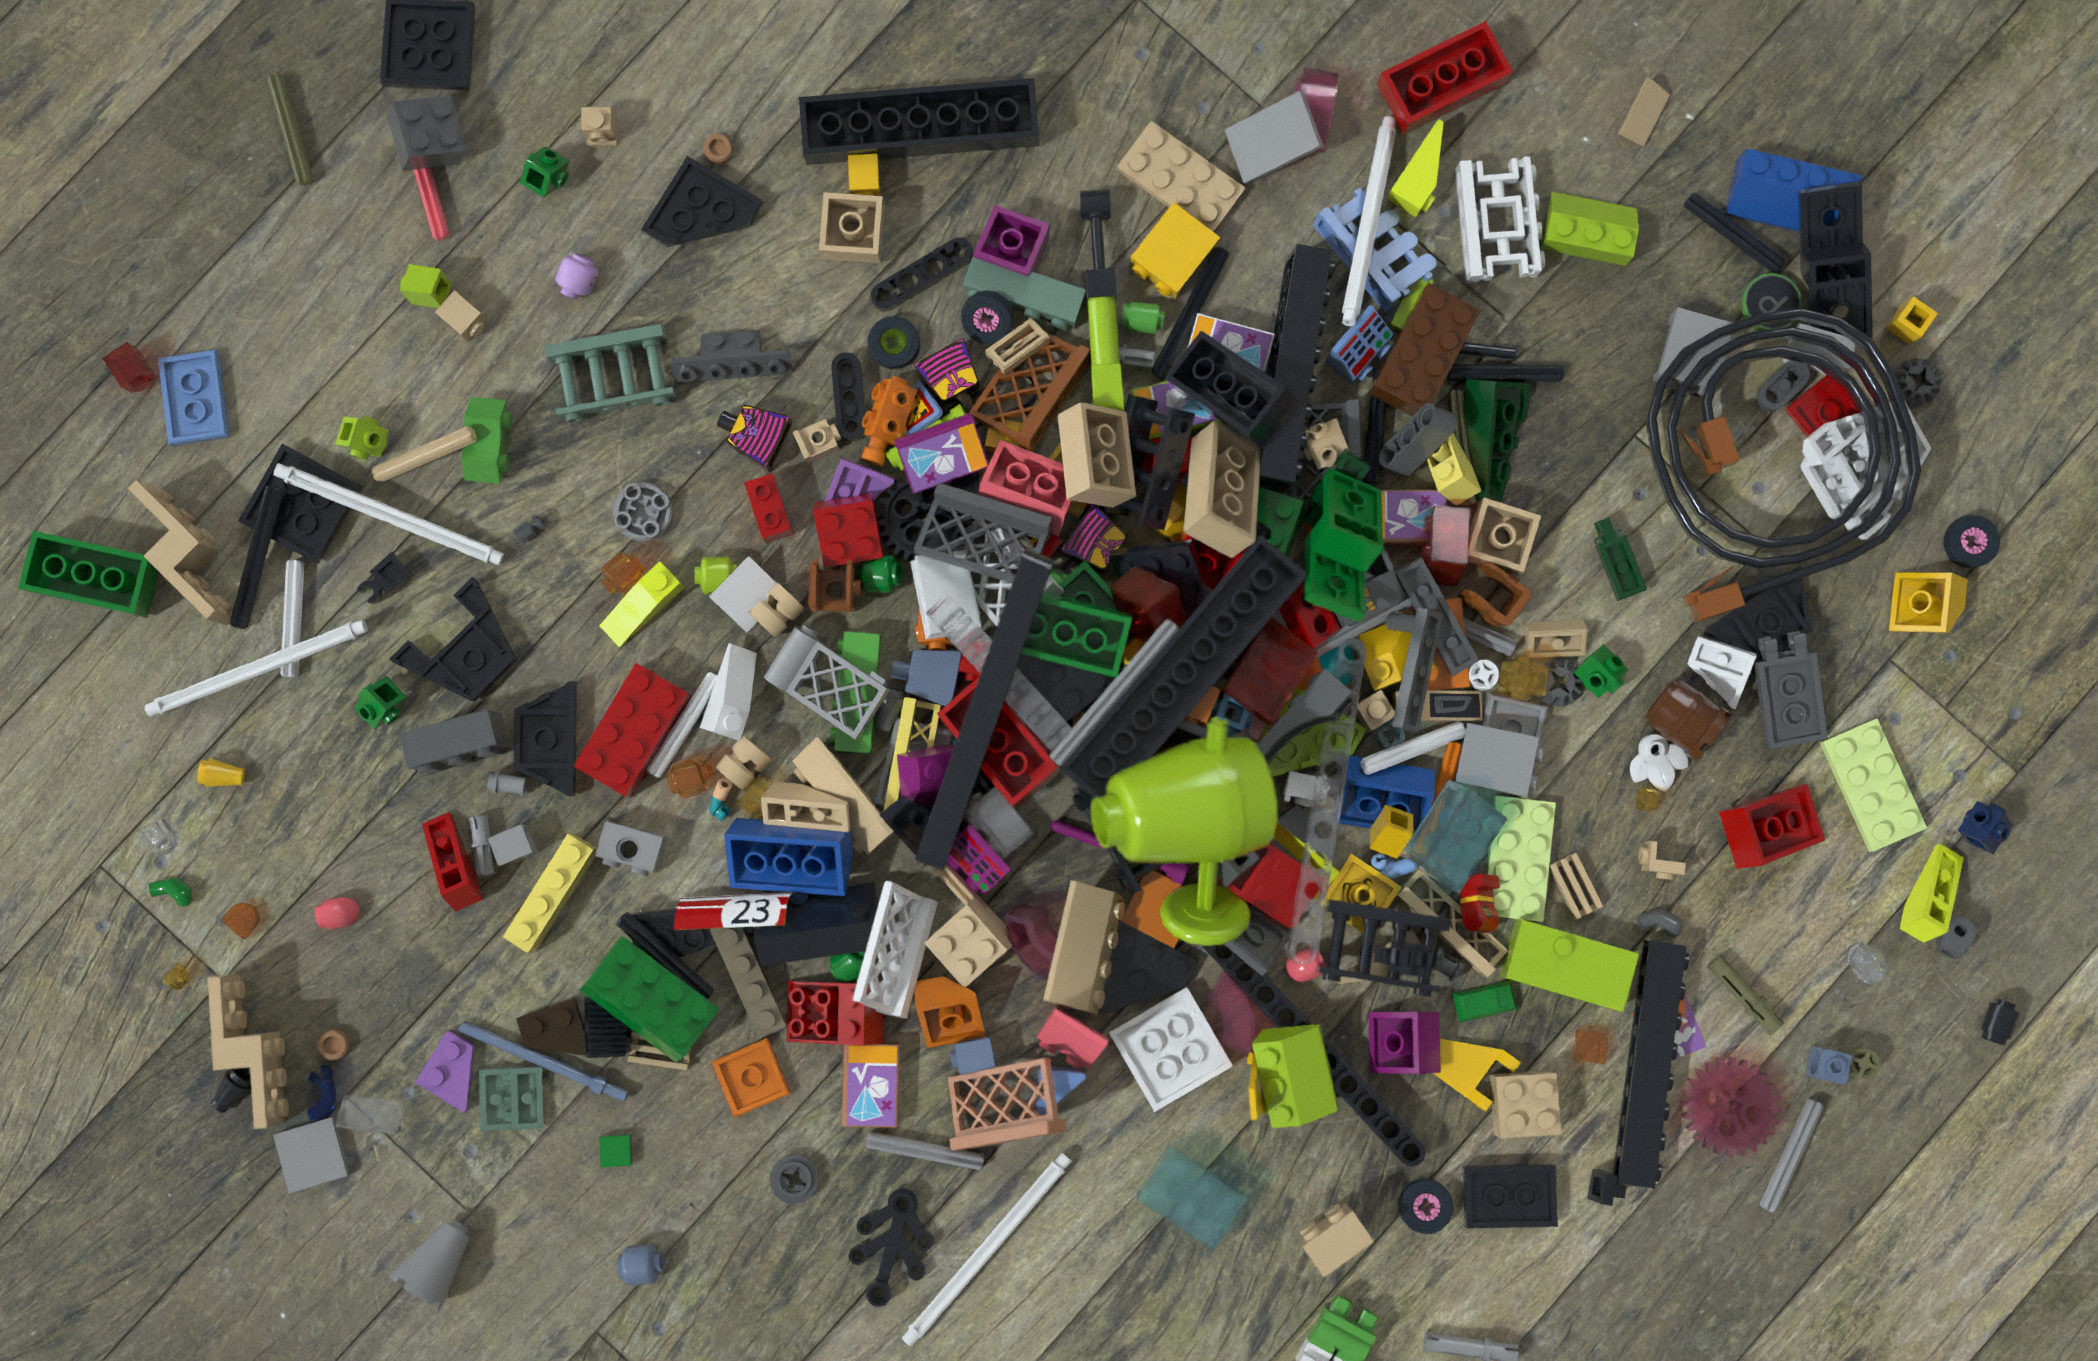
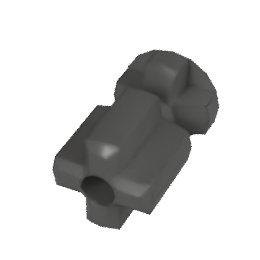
M536 514L531 516L533 522L524 521L513 529V533L522 543H526L536 535V528L541 530L546 528Z

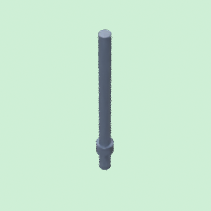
M465 1020L459 1028V1032L588 1086L591 1092L598 1095L604 1093L623 1102L628 1097V1090L608 1082V1078L599 1074L593 1076Z

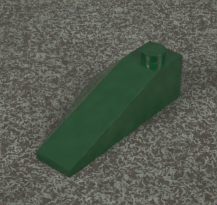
M1466 379L1464 414L1474 472L1481 491L1478 493L1480 501L1483 498L1493 501H1502L1511 471V464L1509 462L1511 450L1518 447L1520 440L1516 437L1520 422H1525L1528 413L1530 383Z

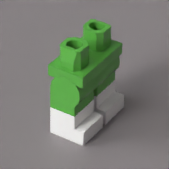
M1337 1294L1329 1307L1324 1304L1320 1312L1321 1314L1315 1321L1295 1360L1364 1361L1371 1345H1373L1376 1339L1374 1329L1378 1321L1377 1314L1362 1308L1355 1321L1347 1317L1353 1305L1352 1301Z

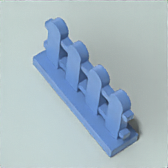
M1361 188L1355 190L1353 193L1355 198L1342 207L1336 203L1331 209L1327 206L1321 210L1313 223V227L1349 270H1351L1359 230L1353 222L1362 216L1367 191L1363 192ZM1387 210L1382 214L1380 212L1374 242L1385 234L1392 242L1379 251H1376L1373 247L1365 285L1367 292L1385 313H1388L1396 306L1401 296L1404 299L1410 294L1411 291L1408 288L1422 278L1426 283L1433 277L1431 272L1436 266V259L1432 255L1424 254L1418 258L1412 251L1418 243V238L1414 233L1405 232L1399 235L1394 228L1399 222V215L1393 210ZM1402 257H1405L1410 264L1398 273H1395L1390 266Z

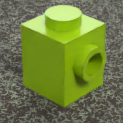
M409 264L406 274L401 279L399 290L412 305L439 308L447 299L452 283L439 268Z

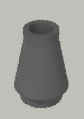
M886 686L890 691L876 711L874 727L884 731H892L893 724L904 702V691Z

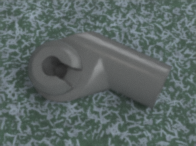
M1664 909L1636 916L1641 930L1658 925L1665 929V932L1670 937H1677L1682 933L1683 924L1681 919Z

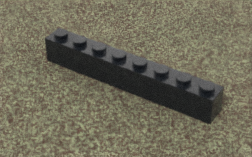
M1643 940L1612 1173L1617 1175V1183L1655 1189L1656 1182H1659L1661 1179L1662 1166L1658 1162L1660 1151L1663 1152L1666 1143V1136L1662 1131L1664 1121L1668 1120L1670 1105L1666 1101L1667 1093L1672 1090L1674 1075L1670 1073L1671 1063L1675 1061L1678 1052V1045L1674 1040L1676 1030L1679 1031L1682 1016L1678 1009L1679 1002L1684 999L1686 990L1682 979L1683 971H1686L1689 966L1690 957L1689 953L1686 952L1687 946Z

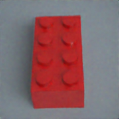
M1484 21L1381 72L1377 86L1404 135L1507 84L1513 71L1489 25Z
M635 663L574 764V767L621 795L632 798L647 772V767L684 711L692 695Z
M979 677L937 713L957 739ZM1006 696L981 766L983 772L1012 807H1021L1060 773L1059 768L1061 766L1050 758V754L1053 751L1008 696Z

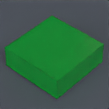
M631 1134L599 1137L601 1168L633 1165Z

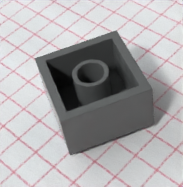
M451 95L393 101L387 118L402 171L460 164L467 150Z

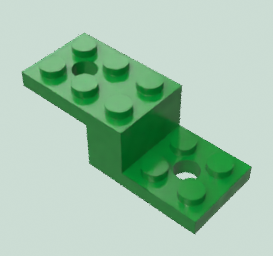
M1328 468L1323 475V516L1305 539V573L1308 574L1305 577V600L1315 606L1338 613L1342 617L1360 622L1365 616V572L1383 550L1382 490Z

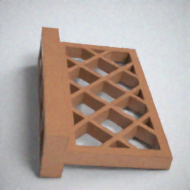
M1041 1058L948 1077L956 1135L955 1138H950L951 1151L973 1149L1067 1132L1065 1119L1059 1120L1050 1058ZM1037 1066H1041L1042 1080L1039 1085L1029 1078ZM1010 1072H1013L1020 1078L1014 1090L1005 1083ZM987 1076L996 1083L990 1095L981 1088ZM965 1081L972 1088L966 1099L960 1094L959 1082ZM1025 1084L1035 1091L1028 1103L1019 1096ZM1001 1089L1010 1096L1004 1108L995 1101ZM977 1093L986 1101L980 1112L971 1105ZM1040 1097L1046 1101L1047 1115L1041 1116L1034 1109ZM1015 1102L1024 1109L1019 1120H1016L1009 1113ZM991 1106L1000 1114L994 1125L985 1118ZM968 1111L976 1119L971 1128L965 1130L964 1116Z

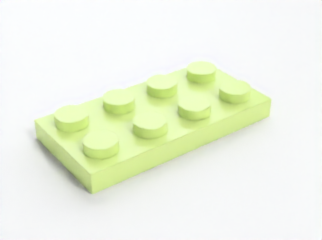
M1877 718L1819 742L1869 852L1876 851L1927 829Z
M1494 796L1486 874L1499 876L1500 888L1493 889L1494 910L1498 913V917L1538 922L1544 921L1556 803Z

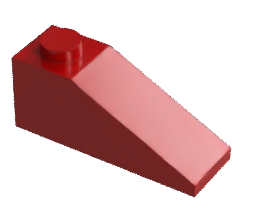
M447 812L422 823L441 897L455 912L482 901L483 897L476 873L452 814Z

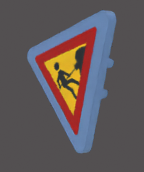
M920 380L915 386L917 390L915 395L916 405L908 416L905 425L907 427L905 436L909 433L912 434L923 430L931 423L939 420L943 414L942 409L925 383Z

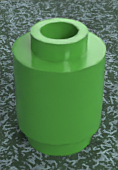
M1134 301L1131 304L1124 303L1121 327L1128 328V331L1156 334V329L1163 328L1165 312L1159 311L1160 305Z

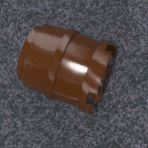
M1673 679L1657 697L1644 717L1648 719L1647 723L1660 733L1665 740L1685 750L1687 756L1697 761L1704 754L1701 751L1703 747L1710 746L1728 723L1732 713L1723 706L1719 708L1702 691L1696 690L1682 680L1676 681Z

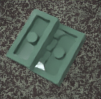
M542 1067L478 1069L480 1131L544 1128Z

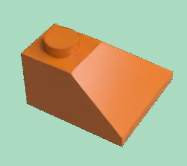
M944 976L916 982L914 989L916 1010L927 1048L986 1037L977 996L974 991Z

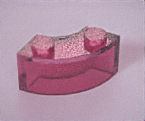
M1304 67L1302 78L1296 77L1293 94L1298 91L1304 92L1324 146L1316 151L1325 153L1339 73Z
M1019 903L1005 914L1008 939L1012 944L1014 952L1023 964L1036 975L1048 980L1058 934L1054 931L1049 921L1048 909Z
M1220 973L1206 999L1215 1006L1221 1017L1222 1030L1219 1041L1248 1057L1255 1035L1253 1011L1247 997L1238 985Z

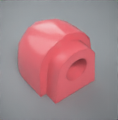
M349 897L323 900L321 905L315 907V918L318 926L328 930L351 926L360 916L358 903Z
M1305 948L1291 954L1285 961L1284 968L1285 973L1291 980L1305 982L1320 977V973L1316 972V966L1325 967V964L1317 948L1311 950L1310 948Z

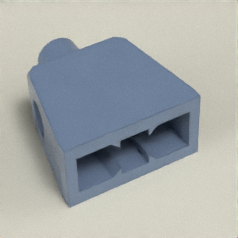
M913 650L911 663L893 661L891 678L907 680L905 689L907 694L945 707L955 697L962 652Z

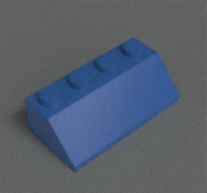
M1746 149L1736 161L1725 215L1799 232L1798 190L1853 182L1861 183L1862 175ZM1835 209L1828 210L1823 216V222H1834L1838 218V211Z
M736 818L724 833L730 888L836 896L846 895L853 856L851 825L849 832L767 825L763 823L762 819Z

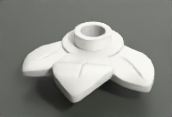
M1649 734L1639 743V754L1631 761L1630 775L1635 783L1648 778L1654 787L1667 791L1674 782L1675 770L1688 767V758L1683 749L1675 744H1668L1661 735ZM1657 744L1658 751L1655 754H1651L1652 746Z

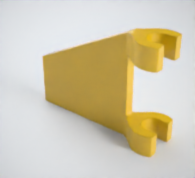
M1440 1039L1441 1073L1433 1074L1486 1112L1492 1101L1478 1092L1476 1086L1494 1061H1498L1511 1072H1515L1521 1062L1502 1049Z
M1247 1051V1064H1252L1249 1082L1251 1120H1258L1264 1113H1268L1266 1101L1263 1098V1088L1254 1051Z

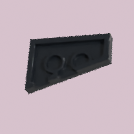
M902 795L883 811L880 817L905 845L917 855L933 807ZM962 820L956 838L969 826L965 820Z

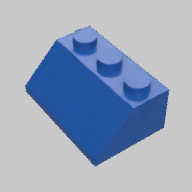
M1345 755L1339 778L1333 822L1371 828L1385 805H1389L1413 814V836L1421 837L1434 797V770L1395 764L1367 775L1360 766L1363 758Z

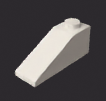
M731 643L728 644L700 728L740 741L750 713L757 653Z

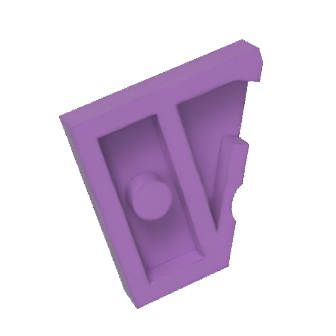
M841 457L824 501L873 493L875 500L879 494L894 483L895 477Z
M447 1030L415 1083L460 1111L467 1112L470 1106L468 1099L470 1084H472L473 1071L471 1068L475 1055V1045L455 1032Z

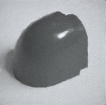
M1963 916L1952 917L1948 932L1938 936L1936 939L1938 945L1936 950L1943 956L1951 959H1957L1968 952L1976 935V929L1972 921Z

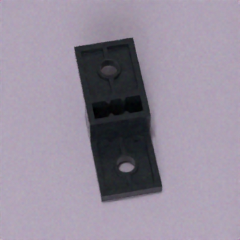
M1860 182L1798 190L1801 276L1808 285L1809 310L1833 315V311L1838 306H1847L1848 313L1843 319L1869 338H1873L1871 252L1863 243L1862 184ZM1835 209L1838 211V218L1834 222H1823V216L1828 210ZM1809 323L1811 327L1842 335L1834 328Z

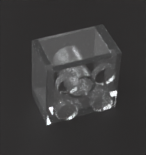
M996 787L967 809L971 814L967 818L968 821L978 832L985 831L990 838L986 842L998 855L1003 854L1005 857L1011 855L1036 834L1019 811L1009 804Z

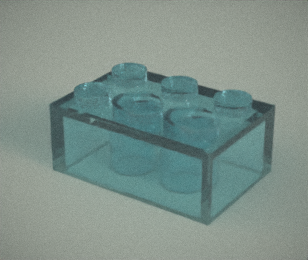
M1448 780L1400 856L1436 883L1459 894L1508 818L1471 789Z
M1168 1144L1136 1193L1139 1201L1212 1250H1215L1247 1200L1245 1194L1170 1144Z

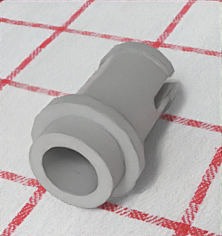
M497 770L496 773L490 772L487 789L493 790L495 794L501 791L524 796L527 777L501 774L500 770Z

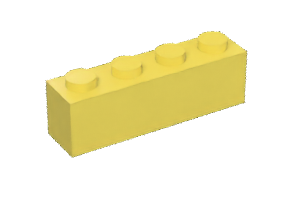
M567 834L503 938L527 953L536 952L595 859L597 848L575 834Z

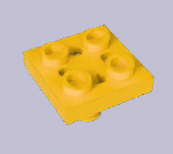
M1349 854L1339 870L1340 874L1330 883L1317 904L1325 908L1326 900L1330 899L1366 906L1370 904L1371 906L1375 905V907L1388 909L1401 886L1353 854ZM1366 878L1371 880V882L1369 880L1366 881L1367 885L1363 884ZM1344 883H1349V884H1350L1351 887H1350L1349 891H1348V888H1349V885H1348V884L1345 885V889L1343 890L1342 886H1343ZM1350 916V921H1346V923L1363 934L1364 924H1361L1362 918Z

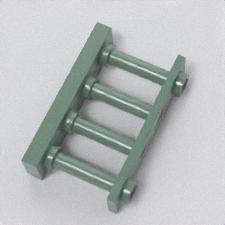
M662 324L545 345L546 357L552 364L556 363L560 368L566 407L556 409V415L561 420H566L567 423H575L584 420L583 416L653 403V406H665L670 404L671 400L678 399L677 392L673 387L665 388L658 347L661 346L660 343L668 342L666 330ZM643 347V349L647 350L654 390L636 394L629 353L632 352V348ZM614 352L618 356L625 396L607 399L600 358L603 357L602 354ZM585 357V360L589 362L595 402L578 405L571 364L574 363V359Z

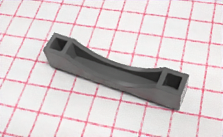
M1324 669L1322 673H1316L1308 682L1309 687L1306 691L1291 700L1288 705L1289 710L1282 718H1276L1269 725L1266 736L1261 741L1257 740L1254 742L1265 758L1267 766L1269 767L1279 751L1300 733L1319 724L1339 720L1358 699V696L1327 669Z

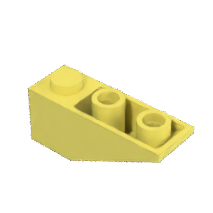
M1452 433L1427 458V462L1438 492L1458 506L1479 493L1481 488L1472 465L1454 433Z

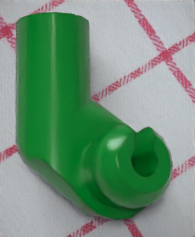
M169 878L149 883V892L152 897L168 894L181 907L188 906L193 901L191 888L179 878Z

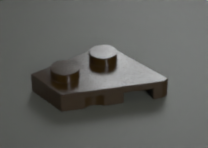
M576 998L516 1018L525 1047L585 1055V1029Z

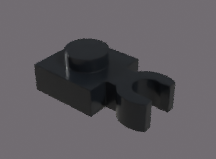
M391 552L369 571L374 576V579L362 582L357 590L364 593L368 588H372L373 595L367 601L373 605L380 601L384 590L392 595L412 578L414 574L395 553Z

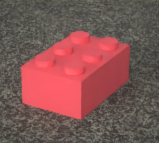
M1000 440L981 480L978 495L1052 517V534L1059 536L1074 503L1072 500H1067L1063 463Z

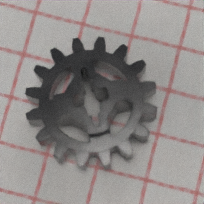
M1391 941V948L1375 947L1374 962L1389 965L1388 972L1425 977L1426 970L1441 971L1443 956L1428 953L1429 946Z

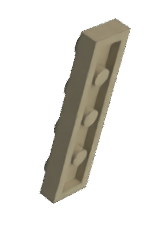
M744 927L710 928L758 1038L786 1027L787 1022Z

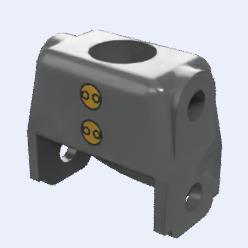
M1384 546L1381 553L1365 572V616L1360 622L1399 605L1402 599L1405 598ZM1335 613L1342 627L1345 625L1354 626L1360 623Z

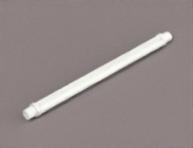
M1391 116L1383 118L1382 126L1379 127L1342 309L1344 314L1342 323L1346 326H1354L1357 316L1360 314L1396 135V119Z
M278 463L275 467L273 475L284 479L286 483L319 494L322 497L382 521L384 520L447 547L459 550L483 562H492L500 565L503 560L504 553L494 550L493 546L486 545L329 481L322 480L293 466L287 467Z
M363 619L354 623L348 622L346 625L323 633L320 636L313 637L249 664L247 663L211 677L183 690H178L163 697H157L153 702L145 705V711L149 717L157 714H166L167 711L188 704L196 699H201L348 640L357 639L358 635L368 632L367 624Z
M1061 1152L1055 1161L1052 1160L1046 1170L989 1234L981 1246L970 1256L914 1323L908 1326L909 1330L902 1337L906 1344L912 1347L919 1338L922 1339L925 1332L938 1319L940 1314L951 1304L1057 1179L1064 1175L1065 1169L1072 1162L1068 1156Z

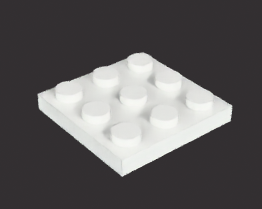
M1187 987L1109 1031L1154 1112L1233 1066Z

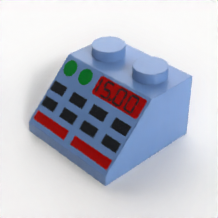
M1371 305L1367 307L1356 320V324L1351 326L1331 349L1325 361L1327 365L1351 385L1357 378L1363 381L1373 369L1370 365L1372 360L1376 356L1381 359L1392 347L1389 340L1393 333L1374 307Z

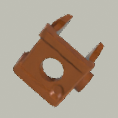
M818 558L812 560L809 566L808 596L809 608L812 612H856V598H861L862 587L861 580H856L857 570H854L852 560H848L847 570H820ZM837 582L843 585L844 593L842 597L832 599L828 596L827 589L830 584Z
M1481 562L1477 569L1484 576L1511 594L1501 609L1497 611L1489 602L1471 590L1463 589L1457 596L1462 598V603L1472 611L1475 609L1479 612L1481 620L1493 627L1500 625L1509 626L1531 598L1532 593L1528 588L1519 583L1520 579L1508 570L1503 571L1489 562Z

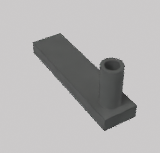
M1417 557L1395 571L1396 577L1415 612H1417V608H1425L1443 615L1436 650L1450 675L1454 676L1478 662L1479 659L1422 557Z
M1417 608L1416 615L1391 612L1386 620V626L1389 630L1412 633L1392 726L1418 733L1443 617V615L1429 609Z

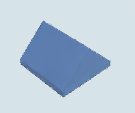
M1051 1065L1056 1104L1087 1078L1082 1068ZM1039 1066L1037 1085L1042 1080L1041 1066ZM1040 1097L1036 1103V1111L1043 1116L1047 1112L1046 1101Z

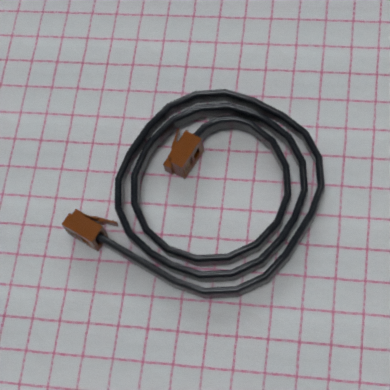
M1805 308L1761 313L1717 328L1684 347L1655 384L1646 417V427L1651 460L1666 502L1686 535L1718 559L1757 569L1798 564L1823 556L1868 531L1891 501L1902 460L1896 421L1885 392L1865 360L1829 335L1795 327L1751 332L1731 340L1702 357L1675 391L1665 433L1670 468L1677 486L1696 517L1728 540L1771 550L1808 545L1848 522L1871 492L1882 451L1876 412L1857 381L1824 356L1786 346L1748 350L1736 354L1721 363L1707 381L1701 400L1703 423L1696 429L1704 455L1695 442L1690 441L1682 428L1678 430L1691 451L1700 459L1707 477L1718 474L1722 471L1721 469L1733 466L1740 460L1725 416L1714 419L1712 400L1716 385L1723 375L1743 362L1779 357L1817 367L1842 385L1864 418L1869 451L1860 489L1836 519L1807 535L1768 539L1736 531L1704 508L1686 478L1681 464L1676 426L1685 393L1706 366L1738 348L1753 343L1792 339L1825 347L1855 369L1875 403L1884 428L1889 464L1880 498L1856 528L1828 544L1798 554L1758 558L1724 549L1694 526L1675 493L1661 453L1657 424L1660 404L1666 383L1687 357L1719 339L1764 324L1801 320L1834 328L1865 351L1883 380L1904 439L1909 473L1900 507L1876 537L1846 554L1741 589L1738 582L1703 594L1700 593V591L1717 583L1722 575L1733 568L1731 566L1707 582L1704 588L1682 596L1686 608H1690L1695 623L1743 607L1745 605L1744 597L1851 562L1886 542L1912 508L1922 470L1916 431L1894 372L1874 340L1841 317Z

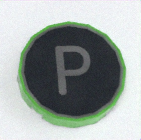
M1775 273L1761 275L1750 282L1744 290L1741 299V308L1745 319L1761 313L1796 309L1802 306L1801 294L1795 283L1784 275ZM1795 320L1764 324L1754 328L1758 331L1786 328L1792 325Z

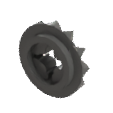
M1917 357L1903 362L1895 371L1904 401L1909 404L1922 405L1928 403L1941 391L1940 383L1943 378L1939 376L1938 367L1933 366L1929 359L1923 360ZM1921 372H1923L1922 381L1925 382L1926 385L1922 384L1917 389H1915L1916 386L1914 385L1916 381L1912 379V377H1916Z
M1554 659L1543 664L1537 671L1534 682L1535 690L1541 700L1555 707L1566 706L1574 702L1582 692V681L1573 673L1577 667L1568 660ZM1553 675H1556L1558 678L1568 675L1564 682L1565 690L1561 688L1549 690L1555 683Z
M792 1154L781 1158L774 1165L770 1174V1185L773 1193L781 1201L789 1204H798L808 1200L817 1189L819 1175L815 1164L805 1156ZM800 1167L799 1178L807 1184L797 1183L789 1191L790 1179L786 1178V1175L782 1173L793 1174Z

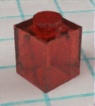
M128 342L102 358L121 388L131 393L146 389L150 385V381L157 377L139 349Z

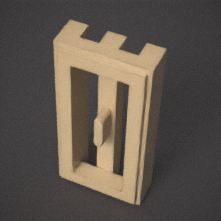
M1031 317L986 349V356L992 359L993 364L996 367L999 366L1001 372L1005 375L1050 343V336ZM1031 329L1034 330L1032 333H1030L1029 335H1027L1025 338L1020 339L1019 341H1017L1016 343H1014L1013 346H1012L1011 348H1009L1007 351H1005L1003 354H1001L1000 356L998 355V353H999L1000 351H1002V350L1005 349L1007 346H1009L1010 344H1012L1014 341H1016L1018 338H1020L1021 336H1023L1025 333H1027V332L1030 331Z
M1572 853L1549 865V870L1574 920L1603 907L1577 853ZM1572 861L1593 904H1588L1568 862ZM1558 867H1563L1583 909L1578 910Z
M632 1031L630 1054L627 1062L680 1070L689 1069L692 1047L685 1055L683 1063L636 1056L637 1051L665 1054L656 1047L639 1045V1039L644 1038L635 1031Z

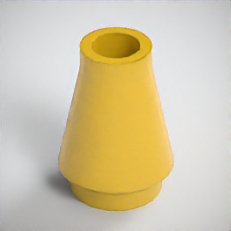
M212 758L201 760L198 767L197 783L204 784L205 787L242 786L245 768H239Z

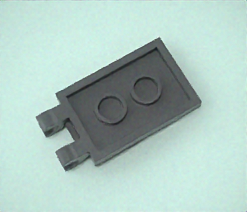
M1799 630L1787 633V641L1791 649L1778 652L1777 641L1775 638L1771 639V636L1758 638V647L1763 660L1754 661L1765 748L1769 750L1828 739L1817 652L1813 650L1807 651L1806 634L1800 633Z

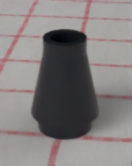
M233 1068L226 1071L215 1097L211 1101V1106L221 1113H226L235 1102L251 1090V1074L243 1068Z

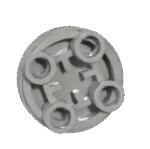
M646 482L628 484L615 500L613 507L614 523L631 540L637 542L654 541L667 532L673 521L674 510L669 496L654 484Z

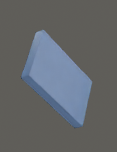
M209 350L158 358L168 445L178 446L231 438L220 352L218 350Z

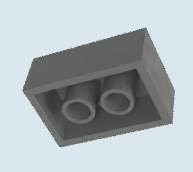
M489 709L399 733L408 769L418 770L419 774L426 773V775L443 772L445 765L460 767L471 764L474 757L494 758L502 755L501 750L510 748L501 713Z

